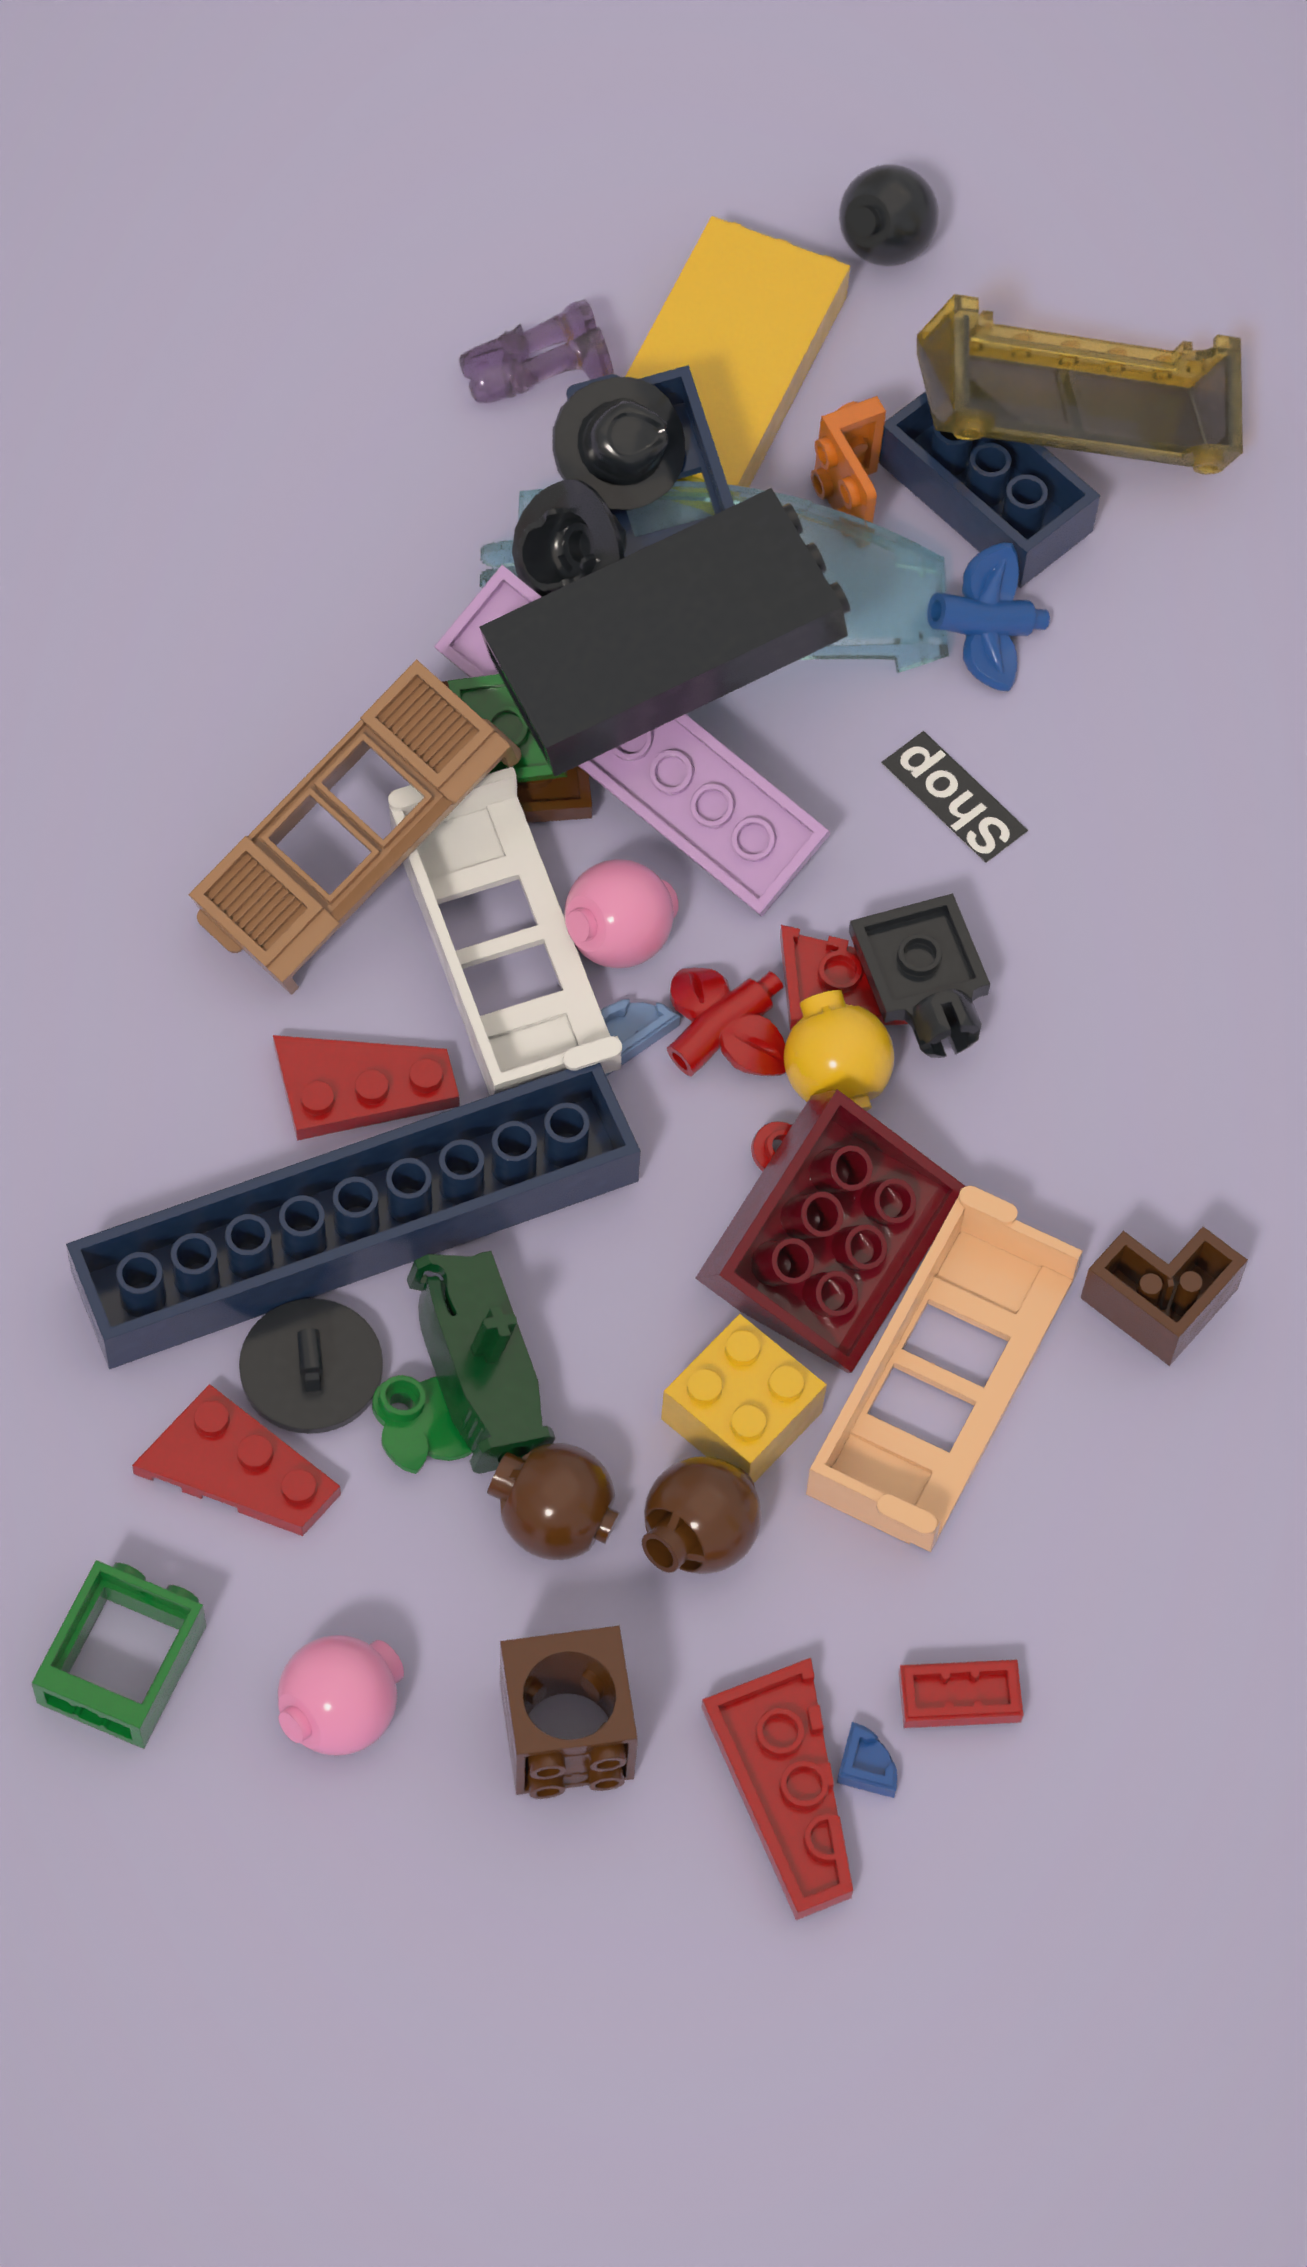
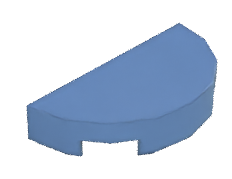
M622 999L601 1010L610 1036H618L622 1043L621 1066L680 1026V1016L666 1005L658 1002L655 1006L644 1002L630 1003L629 999Z

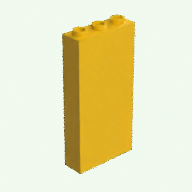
M711 216L625 377L640 379L689 365L734 505L743 501L847 298L850 265L839 262L831 256L820 255L797 247L786 240L775 239L747 229L739 223L728 222ZM702 473L678 479L670 491L663 495L715 515Z

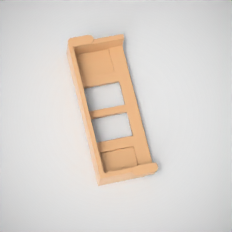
M965 1186L962 1188L810 1467L806 1495L903 1542L913 1543L931 1552L1077 1275L1083 1251L1016 1220L1018 1212L1013 1204L975 1186ZM927 1304L1008 1341L984 1388L903 1350ZM893 1367L974 1405L950 1453L868 1414Z

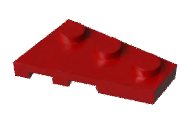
M781 925L780 942L790 1030L803 1018L800 1008L801 1001L832 990H841L845 1004L861 1006L867 1009L883 1025L908 1024L904 1020L884 1022L855 947L848 946L849 940L829 936L828 941L800 935V929Z
M211 1384L193 1400L132 1465L134 1475L151 1481L157 1478L181 1487L182 1492L200 1499L206 1496L237 1508L238 1513L301 1536L314 1525L341 1495L340 1485Z

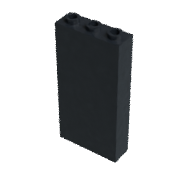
M772 488L479 627L493 665L554 776L564 773L848 636L844 614L850 612L851 609L843 589L838 582L828 583L823 574L827 572L826 565L819 549L814 542L808 545L804 543L800 536L803 533V528L795 509L790 503L782 506Z

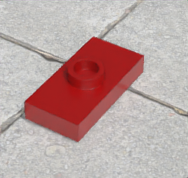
M1018 1660L900 1665L899 1667L903 1728L1022 1722L1023 1707Z

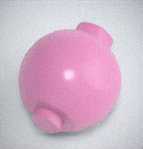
M624 859L603 861L583 872L572 885L565 903V924L576 948L587 959L604 967L629 968L649 960L663 947L671 932L673 919L678 912V898L674 888L667 881L661 880L655 872L640 863Z
M333 1635L316 1639L304 1645L288 1661L279 1681V1723L282 1730L293 1742L301 1743L305 1747L321 1754L348 1755L367 1748L382 1736L394 1716L397 1704L396 1683L404 1677V1668L400 1658L392 1647L381 1640H375L371 1644H367L358 1638Z

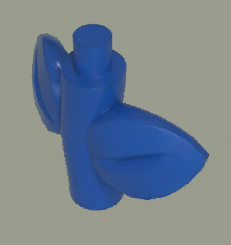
M1005 542L984 549L968 563L963 573L962 594L964 597L946 593H934L928 603L927 619L932 629L966 635L963 645V661L969 672L983 684L999 691L1008 692L1015 683L1018 668L1017 652L1009 636L1026 637L1031 634L1033 629L1046 630L1049 626L1050 615L1046 609H1036L1030 600H1013L1019 580V560L1013 543Z

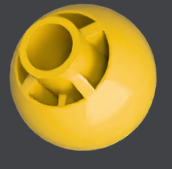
M841 990L823 992L801 1001L800 1008L803 1018L791 1029L784 1049V1066L791 1086L806 1102L814 1094L838 1089L865 1111L872 1108L870 1100L878 1097L883 1092L891 1078L894 1067V1048L886 1027L867 1009L861 1006L845 1004Z

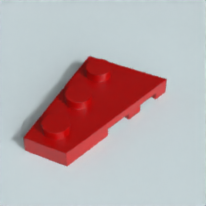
M273 1035L274 1049L297 1141L460 1106L459 1093L447 1049Z

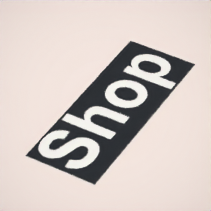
M924 731L881 762L985 863L1029 831Z

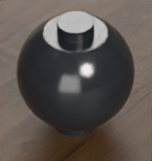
M893 164L875 166L858 175L845 190L839 208L840 228L848 246L863 260L880 266L901 265L918 257L933 240L939 220L937 199L926 180L907 167Z

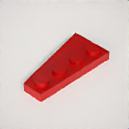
M811 1657L702 1699L701 1705L702 1711L796 1920L851 1899L853 1894L840 1816H838L834 1796L830 1762H828L823 1735L822 1715L815 1691V1676Z

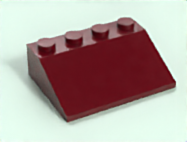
M838 1089L814 1094L806 1103L695 1279L740 1312L846 1373H852L932 1245L957 1200L961 1189L965 1185Z

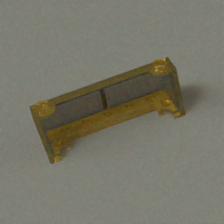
M954 294L916 335V354L935 430L954 433V436L958 439L976 440L985 437L1193 467V470L1199 474L1219 473L1243 453L1241 338L1217 334L1213 338L1212 348L1193 350V342L1182 341L1171 351L994 324L992 311L983 310L979 314L978 297Z

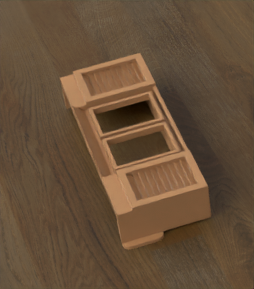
M416 659L360 717L359 722L248 836H245L188 894L200 909L197 913L198 923L229 952L239 953L244 950L292 995L299 988L292 976L500 761L509 768L520 761L521 751L519 747L487 719H482ZM370 748L424 797L384 840L330 791ZM317 803L371 852L330 895L276 846Z

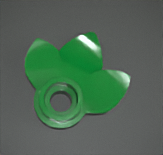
M398 1375L389 1378L375 1390L372 1400V1411L377 1421L384 1426L381 1437L382 1447L395 1465L404 1471L414 1474L418 1473L424 1466L427 1456L437 1460L452 1461L472 1454V1451L452 1422L437 1376L419 1382L412 1377ZM394 1403H403L409 1409L400 1410L394 1408L391 1405Z

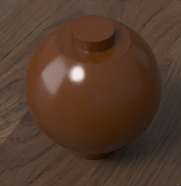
M545 1444L534 1448L521 1458L507 1451L499 1463L487 1490V1494L500 1500L502 1522L511 1538L530 1554L549 1560H566L578 1557L588 1552L595 1540L606 1544L620 1515V1512L611 1508L615 1499V1489L605 1467L591 1453L570 1444Z
M699 1456L684 1459L673 1464L656 1479L648 1493L644 1510L647 1533L642 1537L643 1551L653 1565L667 1573L675 1572L679 1568L690 1573L710 1574L735 1565L749 1552L755 1543L761 1525V1506L753 1480L743 1469L718 1458Z

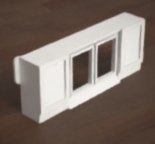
M513 767L487 774L403 861V865L442 964L489 1095L497 1094L565 1069L575 1071L600 1063L605 1074L621 1069L622 1043L618 1036L614 1037L609 1034L576 946L567 931L564 915L517 797L515 770ZM411 785L393 790L388 796L391 831L424 798ZM519 879L536 926L455 951L438 904ZM544 944L561 991L480 1016L462 969Z

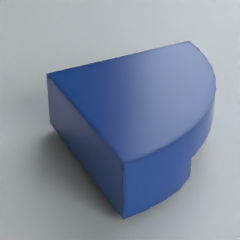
M852 1722L836 1783L894 1798L897 1788V1769L889 1752L873 1731L863 1725Z

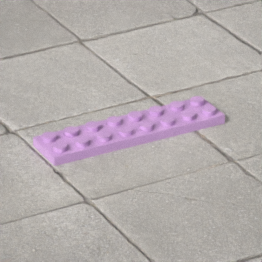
M501 565L434 648L470 678L498 674L488 655L479 627L541 598V596ZM686 714L578 765L761 917L831 834L828 829Z

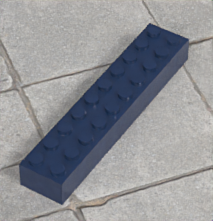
M598 1063L575 1071L565 1069L66 1243L73 1279L110 1370L262 1316L287 1302L321 1295L411 1263L427 1254L442 1252L639 1181L641 1151L601 1064Z

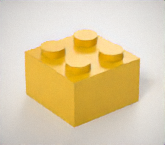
M739 1314L663 1391L661 1419L706 1457L718 1458L743 1469L755 1483L822 1413L827 1384Z

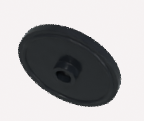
M300 1299L287 1302L272 1309L255 1323L242 1345L239 1372L243 1391L248 1401L264 1419L288 1431L316 1434L336 1430L347 1425L369 1407L375 1390L381 1384L383 1357L375 1332L358 1313L330 1300Z

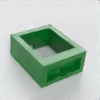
M96 1560L32 1681L33 1691L37 1704L144 1749L206 1628L203 1604L199 1603V1599L193 1593L182 1587L168 1585L164 1589L145 1581L146 1577L140 1571L127 1564L117 1562L112 1567ZM107 1600L179 1630L142 1704L69 1674Z

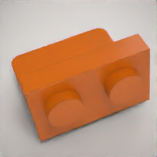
M877 396L861 402L853 401L846 403L837 411L821 416L819 438L815 441V469L811 471V481L816 494L820 499H827L834 511V520L839 533L845 539L850 537L858 551L868 548L870 545L877 499L874 485L868 475L877 472L886 416V410Z

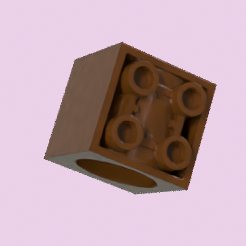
M620 1625L500 1641V1689L516 1795L529 1793L532 1798L547 1799L563 1794L565 1788L589 1785L591 1790L606 1791L622 1786L625 1780L634 1779L638 1738ZM558 1694H576L584 1696L599 1705L607 1715L608 1721L603 1722L598 1731L589 1736L568 1740L544 1733L536 1727L528 1714L538 1703L548 1697Z

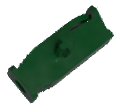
M492 1251L481 1252L474 1256L427 1254L414 1260L406 1280L410 1289L422 1291L418 1304L421 1332L452 1422L473 1453L470 1459L473 1472L481 1474L495 1471L507 1451L521 1458L538 1446L552 1444L556 1439L551 1427L543 1426L538 1378ZM430 1271L440 1274L444 1280H440L438 1276L429 1277L424 1272Z

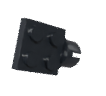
M953 893L850 921V937L885 1023L894 1020H904L912 1027L920 1050L931 1058H945L947 1056L941 1040L948 1037L955 1055L968 1049L979 1040L982 1023L973 1001L988 995L990 982Z

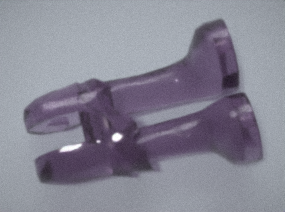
M581 299L567 305L561 313L526 331H523L522 325L519 324L510 332L505 331L499 337L469 349L461 354L459 358V366L463 375L471 379L469 382L471 396L477 403L482 404L493 403L515 397L517 394L526 393L529 387L567 371L582 370L589 380L614 374L603 334L599 326L596 327L593 311L586 299ZM567 342L532 358L529 356V354L538 350Z

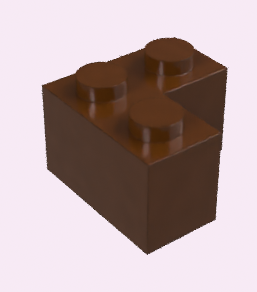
M1202 1226L1176 1257L1167 1264L1123 1230L1088 1269L1080 1298L1170 1366L1238 1290L1248 1259Z

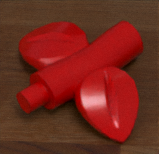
M682 968L679 970L671 982L670 1001L674 1009L691 1020L692 1023L667 1047V1052L675 1065L686 1075L693 1076L721 1047L722 1054L731 1065L744 1073L758 1076H781L785 1074L784 1039L777 1027L769 1019L763 1017L765 1013L773 1008L771 998L783 989L781 980L777 975L769 971L757 982L748 978L730 991L727 979L718 971L708 968Z

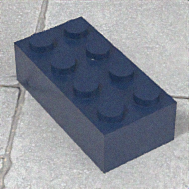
M955 369L885 421L878 463L979 552L999 543H1013L1019 560V580L1017 586L1020 588L1093 532L1100 494Z

